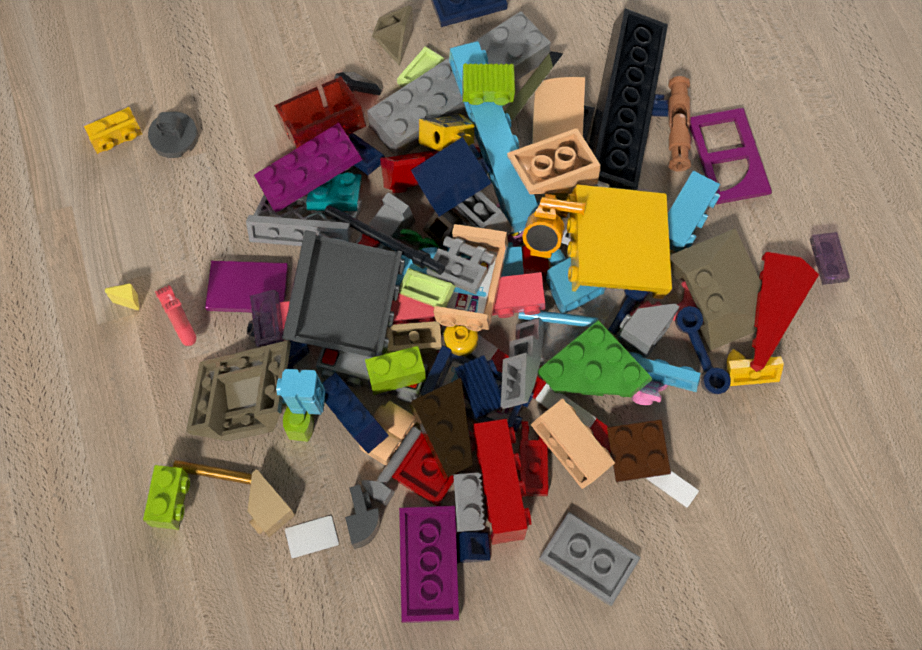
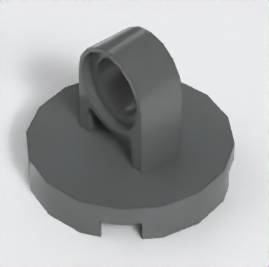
M161 112L152 121L148 129V139L151 146L160 156L179 158L182 157V153L194 149L198 142V130L193 119L187 114L181 112Z

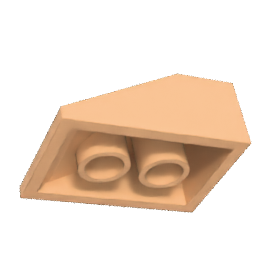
M577 128L507 153V157L529 194L572 193L576 185L594 186L598 184L601 165Z

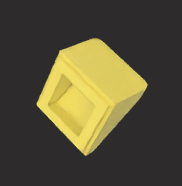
M130 283L105 289V293L112 303L139 310L138 294Z

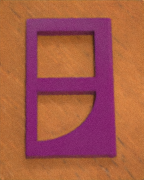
M744 108L691 117L690 130L705 177L717 182L712 167L713 164L747 159L748 162L747 174L739 184L725 191L718 189L717 193L720 194L716 205L772 194ZM734 121L743 147L708 153L700 127Z

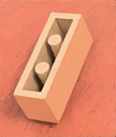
M564 399L557 402L531 424L533 429L582 489L594 482L615 464L609 451L599 444L593 436L591 429L582 423L576 415L574 408L567 404Z

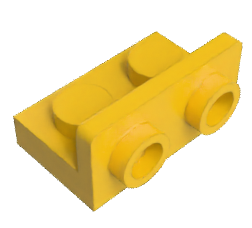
M130 107L84 126L97 154L108 151L116 145L131 141L137 136L142 135Z

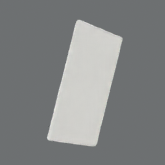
M331 515L285 528L291 558L339 545Z

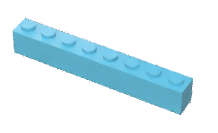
M478 41L450 48L449 63L461 97L463 64H488L487 53L485 50H481ZM463 102L469 120L474 123V134L482 157L491 171L488 174L501 211L514 229L510 234L524 231L528 217L536 211L540 201H536L534 194H529L507 157V153L519 149L518 138L516 135H512L510 130V116L508 113H504L502 108L504 105H496L494 102H483L480 105H471L469 102Z

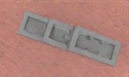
M539 318L516 325V339L510 341L509 358L503 359L501 407L503 409L528 403L534 388L543 346L544 323Z

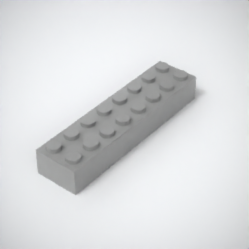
M521 11L474 41H478L481 50L486 51L488 65L491 63L493 65L496 63L498 65L501 63L503 65L506 63L508 65L513 64L515 82L537 68L549 54L551 42ZM448 58L367 110L369 127L392 154L397 156L407 154L421 145L419 144V119L457 114L464 116L467 114Z

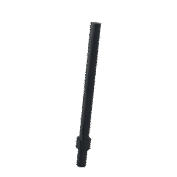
M328 205L325 208V214L342 223H350L351 228L396 252L398 250L402 251V255L411 259L414 265L422 269L428 268L439 275L444 272L445 265L432 259L431 255L425 251L415 250L332 205Z

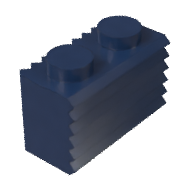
M483 355L454 368L458 378H461L463 390L476 419H481L503 409L501 407L502 384L498 386L494 376L499 373L492 359L487 361Z

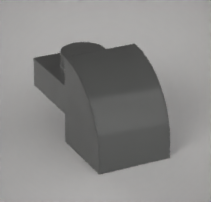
M360 485L349 487L356 514L345 517L351 544L354 549L369 544L377 535L380 527L378 508L367 511L368 508H372L368 491L362 492Z

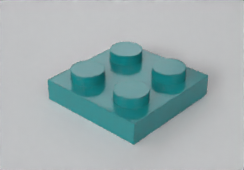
M338 174L312 190L307 195V210L325 211L328 205H332L341 211H358L362 184L361 174Z

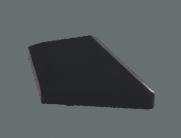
M355 72L336 73L334 77L335 80L344 86L343 93L347 95H352V92L356 91L380 96L382 92L377 84Z

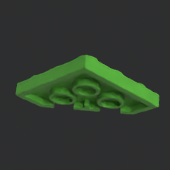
M599 320L538 370L540 377L554 393L560 394L571 392L581 393L582 395L604 396V394L632 397L652 381L651 376Z

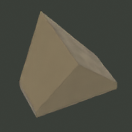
M408 5L379 17L372 37L399 66L413 31L412 7Z

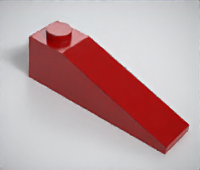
M474 145L477 151L481 152L479 145ZM431 150L380 158L384 188L392 190V193H402L407 191V187L418 185L411 170L440 151Z

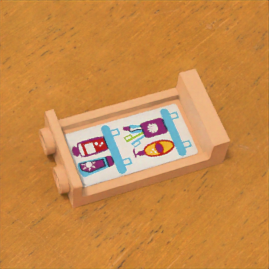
M454 224L452 232L454 239L459 237L464 239L466 244L476 248L478 246L487 249V252L496 255V258L492 265L485 262L480 264L487 267L488 273L476 295L455 287L446 308L434 307V316L436 322L447 327L460 325L472 331L489 330L508 248L507 232ZM462 253L459 255V257H462L469 261L472 258Z

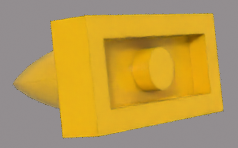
M732 349L729 353L726 372L731 379L730 386L780 382L784 367L781 356L770 357L765 367L756 372L750 367V362L754 359H746L743 354L735 349Z

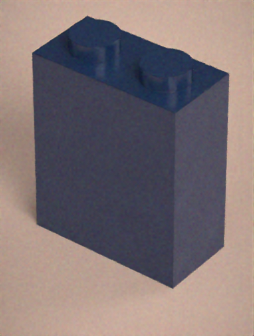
M463 137L411 170L439 217L492 184L487 176V173L491 172L483 158L479 161L477 160L480 157L479 152L473 143L468 146Z

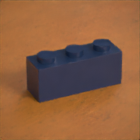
M336 372L322 383L325 389V403L368 454L389 436Z

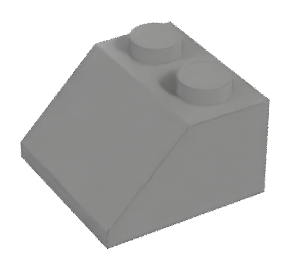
M668 304L638 308L633 316L628 314L622 321L621 329L616 335L619 338L618 342L629 353H637L647 359L670 327L680 306Z

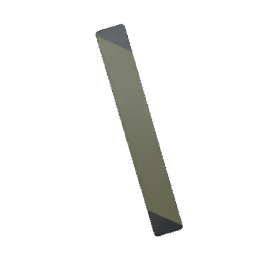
M549 52L516 95L513 102L506 108L504 113L509 114L511 123L563 56V53Z

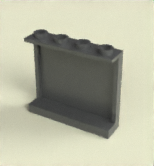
M305 230L282 339L368 357L380 356L382 353L386 354L389 338L385 337L387 327L392 326L394 312L390 311L392 300L396 301L399 293V285H396L397 275L402 274L405 259L401 258L402 251L392 252L316 235L317 232Z

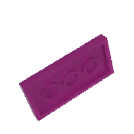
M337 123L254 174V177L272 209L277 213L360 162L362 158L341 125Z
M455 506L399 508L401 622L459 621Z

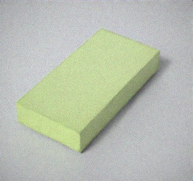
M425 46L397 78V84L402 87L406 86L443 62L444 57Z
M408 268L399 286V294L432 307L446 308L456 286L447 281Z

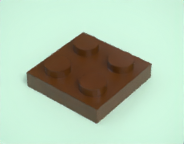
M661 419L607 427L611 457L615 462L613 469L616 483L671 474Z

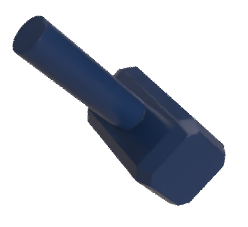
M624 289V295L627 299L608 331L617 335L624 318L630 314L636 303L638 305L644 303L650 291Z

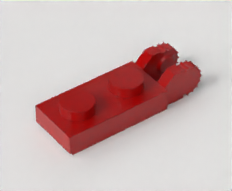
M522 421L520 481H524L526 496H548L547 445L539 435L538 440H528V421Z

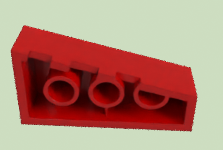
M507 419L476 423L473 427L478 464L482 470L483 493L487 497V519L492 525L491 544L524 540L528 530L527 526L532 525L529 508L524 509L522 498L526 497L525 484L523 480H518L517 470H521L519 454H513L512 444L516 443L514 428L508 427Z

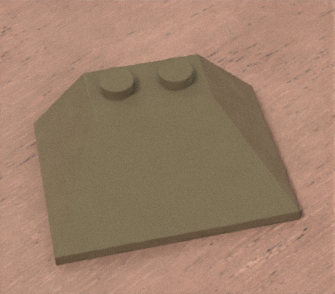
M736 228L670 255L671 269L676 280L684 278L697 308L702 313L705 324L699 330L709 351L757 331V327L754 326L757 295L761 291L762 283Z
M287 340L200 362L186 432L192 435L224 441L273 432L281 414L283 400L281 395H277V380L282 378V372L288 367L291 342Z

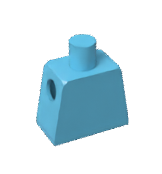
M560 249L551 253V259L548 258L553 267L547 271L546 281L560 313L567 314L604 294V287L580 285L576 292L572 291V283L568 281L571 257L566 259Z

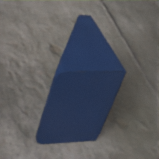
M465 531L456 535L457 563L491 560L488 532Z

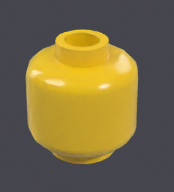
M460 325L446 327L444 331L445 345L452 350L454 355L467 356L473 353L478 346V331H472Z

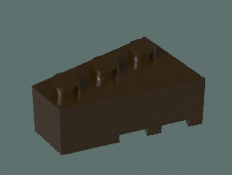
M461 378L412 400L409 405L444 479L471 467L473 461Z

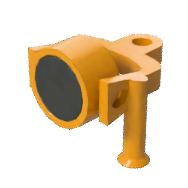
M545 194L536 211L528 217L522 235L524 244L531 250L530 255L551 259V253L560 248L565 231L564 223L559 216L567 218L568 212L582 214L584 217L586 202L558 200L556 195Z

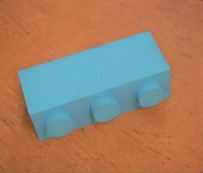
M695 171L691 173L668 212L669 246L674 252L684 250L685 247L689 248L692 246L697 237L693 234L697 227L702 229L709 216L705 214L708 207L714 208L720 197V194L717 193L720 184Z

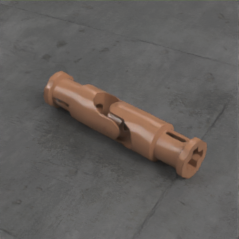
M677 76L668 82V86L671 89V97H669L668 122L671 130L668 148L671 151L669 169L681 172L691 167L688 151L691 149V137L688 132L691 121L690 97L688 96L690 80L684 76Z

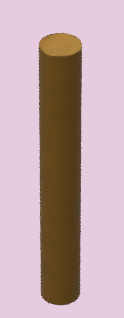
M175 460L173 463V467L183 468L189 474L251 485L252 474L179 460Z

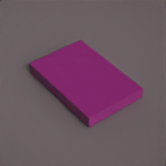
M211 260L205 309L207 311L279 314V302H285L288 263Z

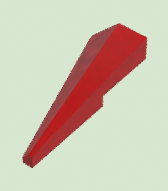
M765 252L761 257V260L764 261V269L760 272L759 279L762 280V288L757 295L754 326L757 327V336L752 342V347L755 348L754 360L750 362V367L756 372L763 369L819 276L801 257L773 252Z

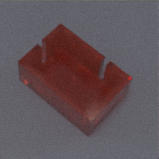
M341 76L321 85L327 103L326 107L323 106L317 87L274 105L280 124L295 149L337 123L341 125L346 135L366 127L361 105Z

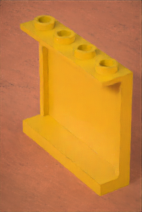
M576 185L572 193L568 194L566 201L586 202L584 217L582 214L570 212V217L567 221V233H570L567 255L571 257L568 281L572 283V291L576 292L580 285L651 291L653 298L663 299L672 290L667 195L665 193Z

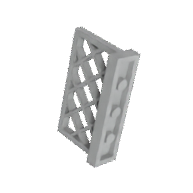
M263 195L254 215H249L246 220L249 242L301 246L305 230L317 232L316 235L351 242V235L354 229L350 227V223H342L334 218L328 220L326 217L329 215L325 214V211L307 210V196L299 198L280 210H287V213L278 215L272 207L268 206L269 202L266 196ZM359 201L358 211H348L346 213L358 219L362 202ZM295 205H303L297 209L293 208ZM309 211L312 213L311 215L304 218L301 216L302 214H305Z

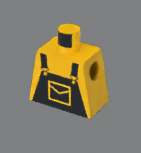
M461 114L419 119V144L441 151L462 137L468 146L472 143L474 144V123Z

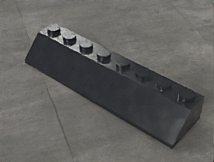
M624 8L613 24L588 146L601 165L598 181L609 184V188L637 190L668 24Z

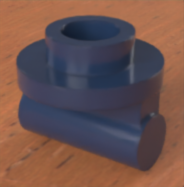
M655 94L651 116L668 117L669 100L664 99L663 94Z

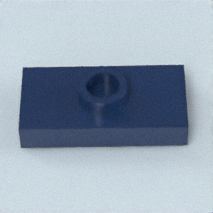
M352 132L348 135V138L362 158L354 166L369 176L381 166L380 158L385 157V155Z

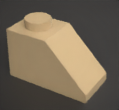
M439 322L397 324L387 327L389 353L418 346L420 354L423 355L442 347Z
M257 469L253 471L247 510L253 519L249 523L259 535L264 531L268 537H271L295 515Z

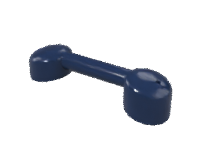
M685 307L677 313L675 324L679 331L688 334L704 373L701 376V386L709 394L724 393L729 389L731 379L725 370L714 368L698 332L703 323L702 313L696 307Z

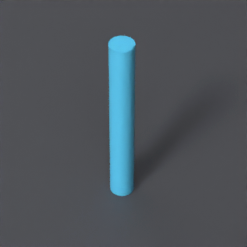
M540 311L539 314L525 315L524 312H519L518 319L533 320L539 318L542 322L590 327L598 321L597 317Z

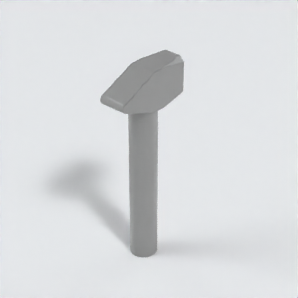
M412 427L376 481H361L369 495L384 506L389 503L395 493L386 486L421 434V431L416 427Z

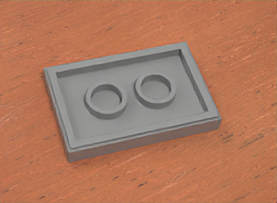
M568 512L539 560L611 607L641 557L571 512Z

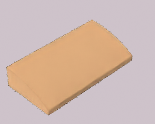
M585 77L547 79L537 88L534 97L532 144L575 128L579 130L583 137Z

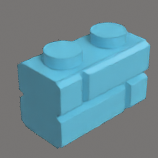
M285 369L282 372V378H278L276 387L277 395H281L283 398V404H287L291 412L295 414H305L307 411L308 414L321 415L324 411L325 389L315 370H302L299 372L296 369Z

